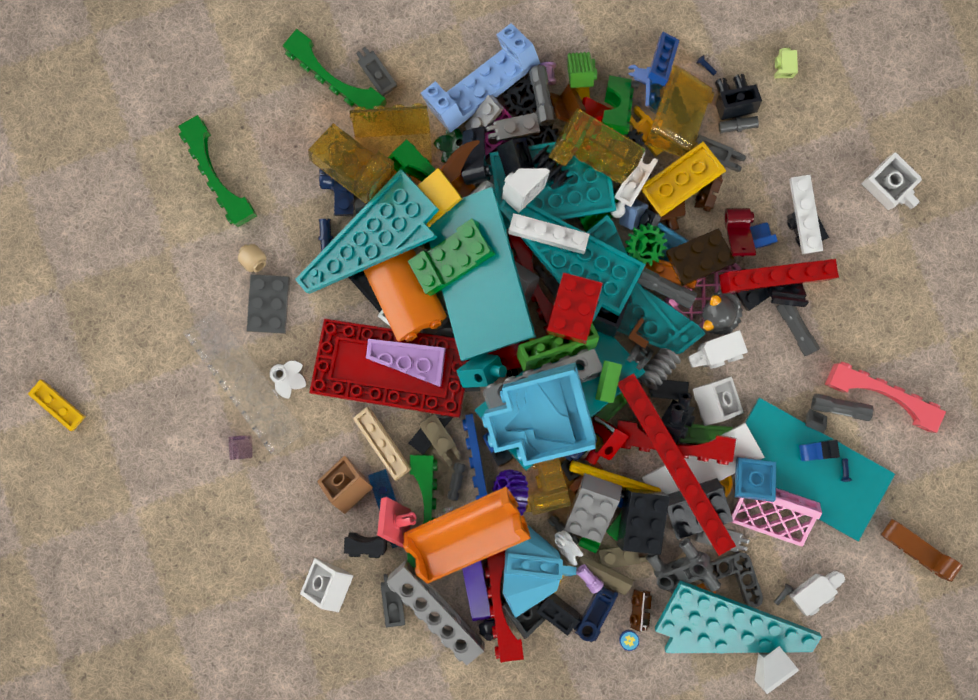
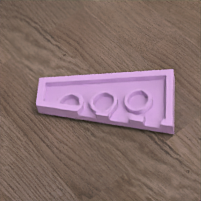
M368 339L366 358L441 387L446 348Z

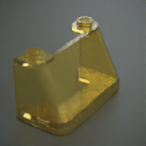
M673 64L645 145L680 157L698 145L696 139L708 103L711 104L715 94L712 92L713 88L682 67Z

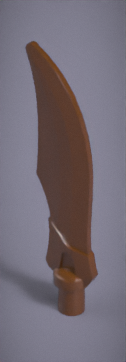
M479 140L465 143L448 158L442 172L450 183L460 176L468 156L480 143Z

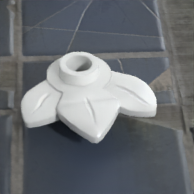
M288 361L284 365L277 364L271 368L270 378L275 382V390L280 396L289 399L292 389H301L306 386L304 377L299 373L303 366L301 363ZM279 370L283 372V376L280 378L277 377V371Z
M564 530L555 534V543L558 550L566 557L570 564L577 566L578 563L575 556L582 557L583 553L573 542L568 532Z

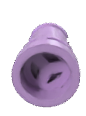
M585 564L577 568L576 574L586 583L591 593H597L602 589L604 585L602 580L596 575L594 576Z

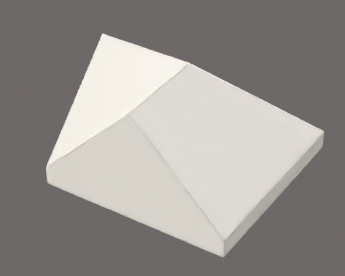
M779 646L769 654L758 653L755 681L768 694L799 670Z

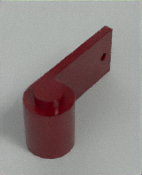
M726 208L724 214L725 228L732 256H756V249L750 230V224L754 222V212H751L750 208Z

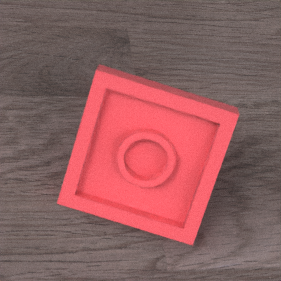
M388 497L381 498L377 536L404 548V533L410 530V525L416 524V514L411 509Z

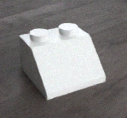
M547 168L518 169L515 173L511 172L504 180L505 185L502 188V199L519 213L545 188L550 171Z
M732 376L693 389L694 398L698 404L704 426L722 422L744 413Z
M314 558L300 594L320 609L339 612L353 575L344 569Z

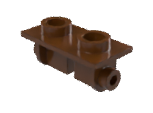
M722 175L700 189L695 199V208H703L706 212H710L714 208L717 196L713 195L712 191L719 193L723 182Z
M634 589L631 598L632 614L630 615V628L639 632L647 631V628L650 627V613L644 612V610L651 609V591L643 590L642 592Z

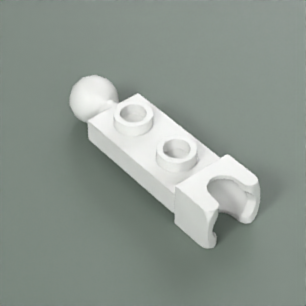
M640 151L614 197L619 202L615 203L616 211L610 212L613 217H623L625 205L630 207L633 205L657 164V158H654L651 163L646 164L643 161L645 152Z

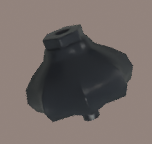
M485 619L484 622L479 624V634L487 641L496 639L493 638L492 626H496L494 619Z

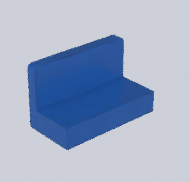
M767 222L750 227L755 249L778 242L776 234L771 235Z

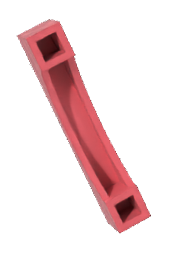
M841 362L833 365L825 383L826 386L842 393L848 392L852 388H860L883 394L897 402L908 412L914 421L912 425L930 433L938 432L946 411L940 409V405L933 402L928 404L922 401L923 398L916 394L908 395L904 393L905 389L898 386L891 387L883 379L876 378L875 380L869 377L870 374L863 370L855 371L851 369L852 365Z

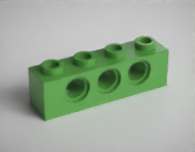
M593 323L587 344L547 335L520 344L518 346L517 358L524 372L536 369L546 363L559 361L565 356L577 355L581 350L596 348L599 335Z

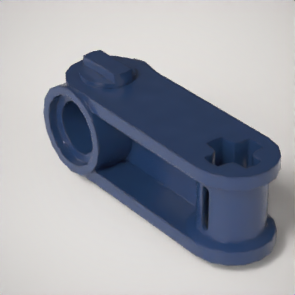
M603 585L600 591L594 593L579 623L574 627V633L579 635L584 641L591 643L596 641L601 633L600 629L618 597V592H612ZM584 626H591L592 631L590 634L585 635L582 633Z

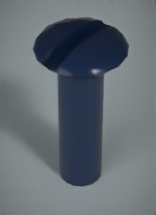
M705 55L697 60L696 64H701L713 76L717 73L705 60Z
M842 459L843 478L840 481L850 482L852 479L849 477L848 459Z

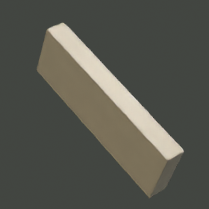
M585 556L580 557L577 561L578 565L574 566L578 568L585 564L594 576L596 575L602 580L604 586L623 595L627 594L634 580Z

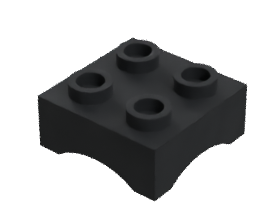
M349 532L348 537L344 538V554H349V557H361V554H366L369 558H380V555H384L387 550V540L379 536L364 537L357 533Z

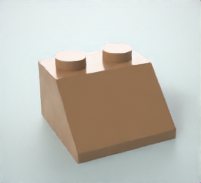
M346 456L342 457L317 481L331 504L344 514L373 488L367 478Z

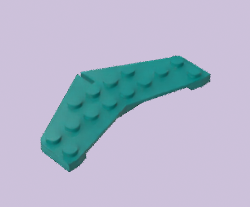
M608 215L586 232L594 238L627 254L614 222ZM638 283L635 284L630 294V300L617 330L620 333L629 335L642 315L645 317V320L638 329V332L649 338L648 344L659 348H667L675 354L683 353L706 334L698 324Z

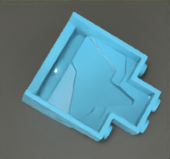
M576 363L552 368L529 375L528 378L504 384L502 391H500L502 402H506V405L486 409L484 416H482L484 428H488L490 434L488 435V443L490 447L494 448V452L519 447V449H516L519 461H523L524 466L596 449V435Z

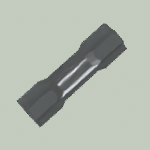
M544 65L534 66L529 70L537 105L538 123L540 126H549L554 124L556 118L550 98L547 69Z
M647 268L644 269L637 282L648 289L661 293L688 309L691 308L697 297V293L681 287Z
M781 304L776 306L782 319L785 320L794 335L804 357L819 350L818 343L814 336L810 334L799 315L797 307Z
M814 394L811 403V409L816 411L830 412L864 421H870L873 417L874 407L869 404L850 402L821 394Z

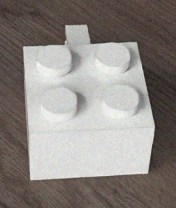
M896 152L887 157L861 183L887 210L894 208L898 203L901 205L905 204L912 209L920 202L914 196L913 188L922 180L921 176Z
M739 330L699 344L698 352L688 356L691 367L703 365L704 367L709 366L712 369L725 365V360H728L729 363L744 358L742 354L748 351Z

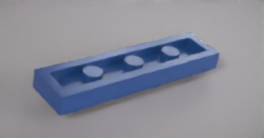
M662 32L659 37L647 76L652 82L665 86L668 82L679 44L677 38L665 32Z

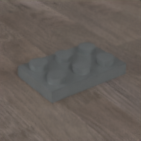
M250 275L247 317L248 332L286 334L290 277Z

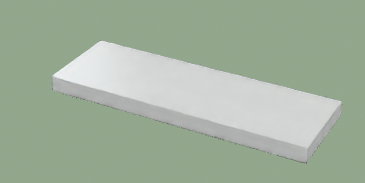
M746 423L722 434V436L737 438L734 459L728 465L718 464L715 459H709V462L699 461L696 456L690 455L689 459L684 458L699 484L715 478L721 481L734 474L737 457L756 460L765 458ZM665 465L642 477L645 484L661 489V492L667 495L680 491Z

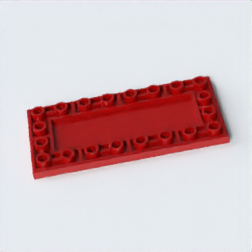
M324 319L309 393L460 418L465 388L462 387L456 370L470 359L461 361L455 338L418 333L414 340L408 342L406 340L397 341L391 328ZM368 339L446 348L441 387L367 359Z

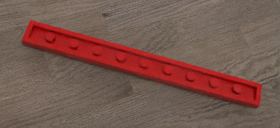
M633 373L619 381V389L718 556L736 547L635 374Z

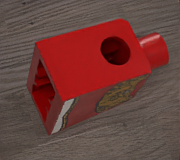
M596 415L592 421L596 435V449L590 450L585 460L593 465L597 463L600 456L611 460L629 437Z

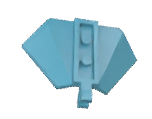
M529 525L527 526L531 539L505 550L503 595L515 618L556 592L560 580H562V575L571 577L576 575L577 567L563 566V560L560 558L559 551Z

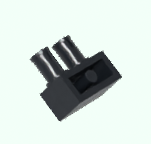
M738 74L733 78L736 89L732 90L729 89L726 78H722L723 82L721 78L715 81L719 93L715 105L721 120L758 112L762 102L756 84L748 86L744 74L740 76Z
M681 392L678 401L672 400L661 418L676 445L679 444L681 438H686L689 430L688 426L692 427L695 421V416H693L695 408L689 406L692 395L689 392Z

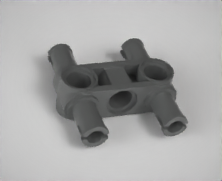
M685 538L679 543V547L686 555L685 557L666 564L663 563L658 554H648L646 556V560L654 569L657 586L662 590L671 592V594H673L680 580L691 583L703 579L711 592L721 587V583L713 574L710 557L704 552L697 551L689 538Z

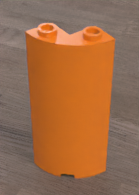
M414 249L363 270L397 341L406 340L408 342L414 340L422 329L438 328L447 317L436 293L432 296L425 294L408 263V260L416 256Z
M504 487L405 532L403 547L407 553H410L415 558V573L417 577L428 584L531 539L524 515H520L517 509L519 505L510 490Z

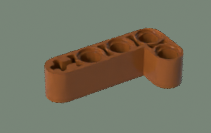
M893 519L890 520L881 533L883 538L897 548L903 549L904 553L914 560H918L921 565L931 572L934 571L935 575L944 580L952 582L963 567L961 563L948 555L942 554Z

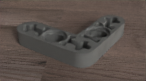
M736 552L710 561V565L713 566L715 571L713 574L717 580L735 574L746 605L755 608L762 604L763 595L749 555L743 552ZM739 557L745 559V561L742 562V565L737 564V561L740 560ZM721 562H726L728 565V569L724 573H721L719 570ZM746 574L751 576V582L748 585H745L742 580ZM751 592L753 595L757 596V598L754 599L755 602L749 600L752 597Z

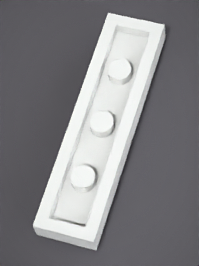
M811 176L792 177L789 181L802 255L822 252L823 246Z
M513 213L508 234L581 254L585 253L589 238L588 233Z

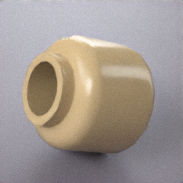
M255 244L244 245L239 250L238 261L246 271L259 272L266 265V255Z

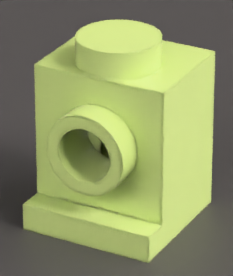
M791 48L779 50V55L775 58V69H778V71L774 74V78H794L798 73L797 50H791Z

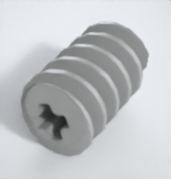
M661 348L654 355L653 359L649 361V364L645 365L644 370L646 372L640 379L648 388L657 390L658 387L656 385H662V380L667 379V375L672 373L671 369H675L676 364H680L681 359L673 351Z

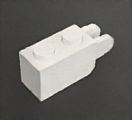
M833 571L826 576L814 574L788 595L804 615L812 616L820 610L819 607L824 603L828 604L835 599V595L838 593L836 589L845 582V577L838 571Z

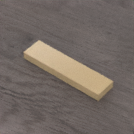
M366 407L353 418L395 481L412 469L370 407Z

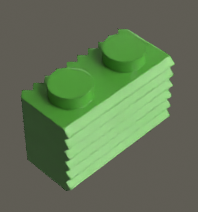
M590 52L568 53L567 70L570 88L594 87V80H597V68H595V59H591Z

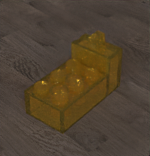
M577 108L564 125L548 157L566 166L570 159L575 156L579 161L587 163L596 171L602 172L613 181L622 184L637 168L646 149Z
M334 123L308 149L309 161L366 204L393 177L394 161L380 151L373 154Z
M559 458L535 463L532 468L533 470L537 469L538 475L535 476L538 489L542 488V490L528 493L526 512H532L533 515L571 506Z

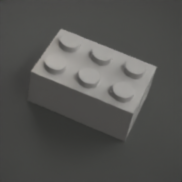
M585 473L567 514L564 530L601 543L620 502L622 486Z

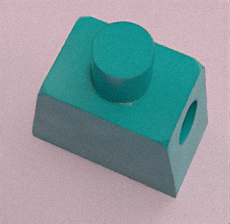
M487 353L471 358L456 370L463 388L486 387L507 374V369L502 365L500 357Z

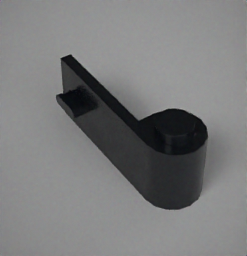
M484 126L463 131L462 145L471 141H480L472 150L462 168V177L466 185L489 181L490 176L493 175L491 165H488L485 160Z

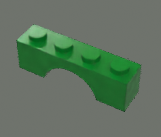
M609 75L604 102L615 109L604 110L599 138L623 142L624 134L628 135L634 88L631 87L632 79Z

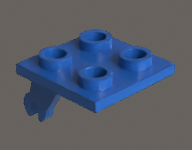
M636 65L629 66L630 70L635 69V71L628 74L634 77V80L646 85L645 106L655 114H659L660 108H662L660 89L663 86L647 78L650 67L644 69L638 68Z

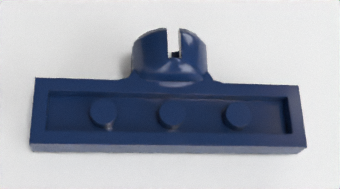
M335 141L334 165L322 166L319 170L320 188L334 191V216H353L354 141Z

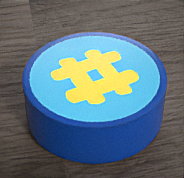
M625 630L621 633L619 642L623 649L632 651L638 647L639 637L634 631Z

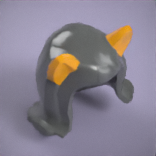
M721 290L714 293L710 302L702 310V317L705 322L703 329L716 335L731 333L741 322L740 317L743 316V309L741 308L742 305L739 302V298L731 293L722 294Z

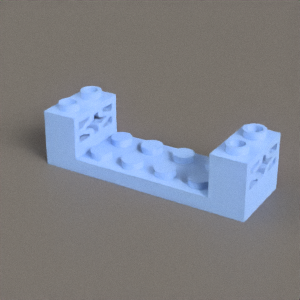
M512 23L496 34L502 50L449 91L445 92L435 81L421 92L430 111L450 133L472 117L488 95H493L496 98L529 73L532 67L540 64L534 45Z

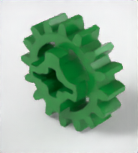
M649 223L647 226L640 224L639 230L634 227L635 233H629L630 240L625 241L629 245V247L625 248V251L629 253L630 257L644 264L647 263L652 266L653 260L658 263L659 255L664 257L662 250L667 249L663 245V243L667 242V239L663 237L665 233L659 227H653Z

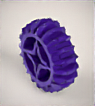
M511 469L501 471L497 475L496 481H494L492 491L495 492L507 487L519 505L517 509L522 516L523 512H526L529 488H527L528 481H526L525 475L522 472Z

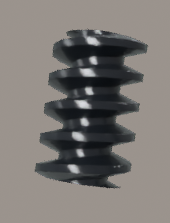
M547 145L535 155L532 164H538L536 169L547 168L550 171L547 183L553 182L552 189L560 188L574 175L566 176L569 169L562 171L564 163L557 164L559 157L552 158L554 150L547 152L550 146Z

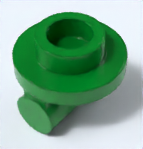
M582 537L578 546L596 554L601 543Z

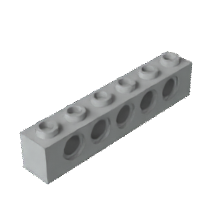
M595 349L581 350L576 356H565L557 363L552 364L549 362L542 365L541 369L535 371L530 369L525 371L522 376H511L505 379L503 383L498 385L497 383H492L486 386V389L483 390V396L488 408L506 405V402L503 403L500 396V391H502L504 384L528 378L529 375L571 363L581 364L584 367L583 370H578L581 383L601 376L602 365Z
M407 560L389 574L387 583L391 591L397 592L400 595L402 602L414 610L417 618L423 620L428 625L429 630L441 638L443 645L450 648L460 662L463 661L468 665L484 652L485 642L429 583L427 584L417 577L415 569ZM404 584H411L413 588L408 589ZM424 598L426 602H419L417 599ZM431 612H437L439 616H433ZM444 626H451L453 629L447 630ZM462 639L465 643H458L457 640Z

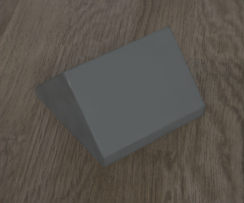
M506 599L502 601V608L524 639L528 638L546 620L537 613L539 603L515 618Z

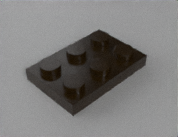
M719 228L668 249L665 252L682 287L736 263Z

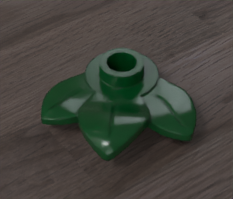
M458 128L451 133L446 129V135L439 136L433 143L437 149L443 151L442 163H446L452 153L460 147L458 143L463 140V135Z

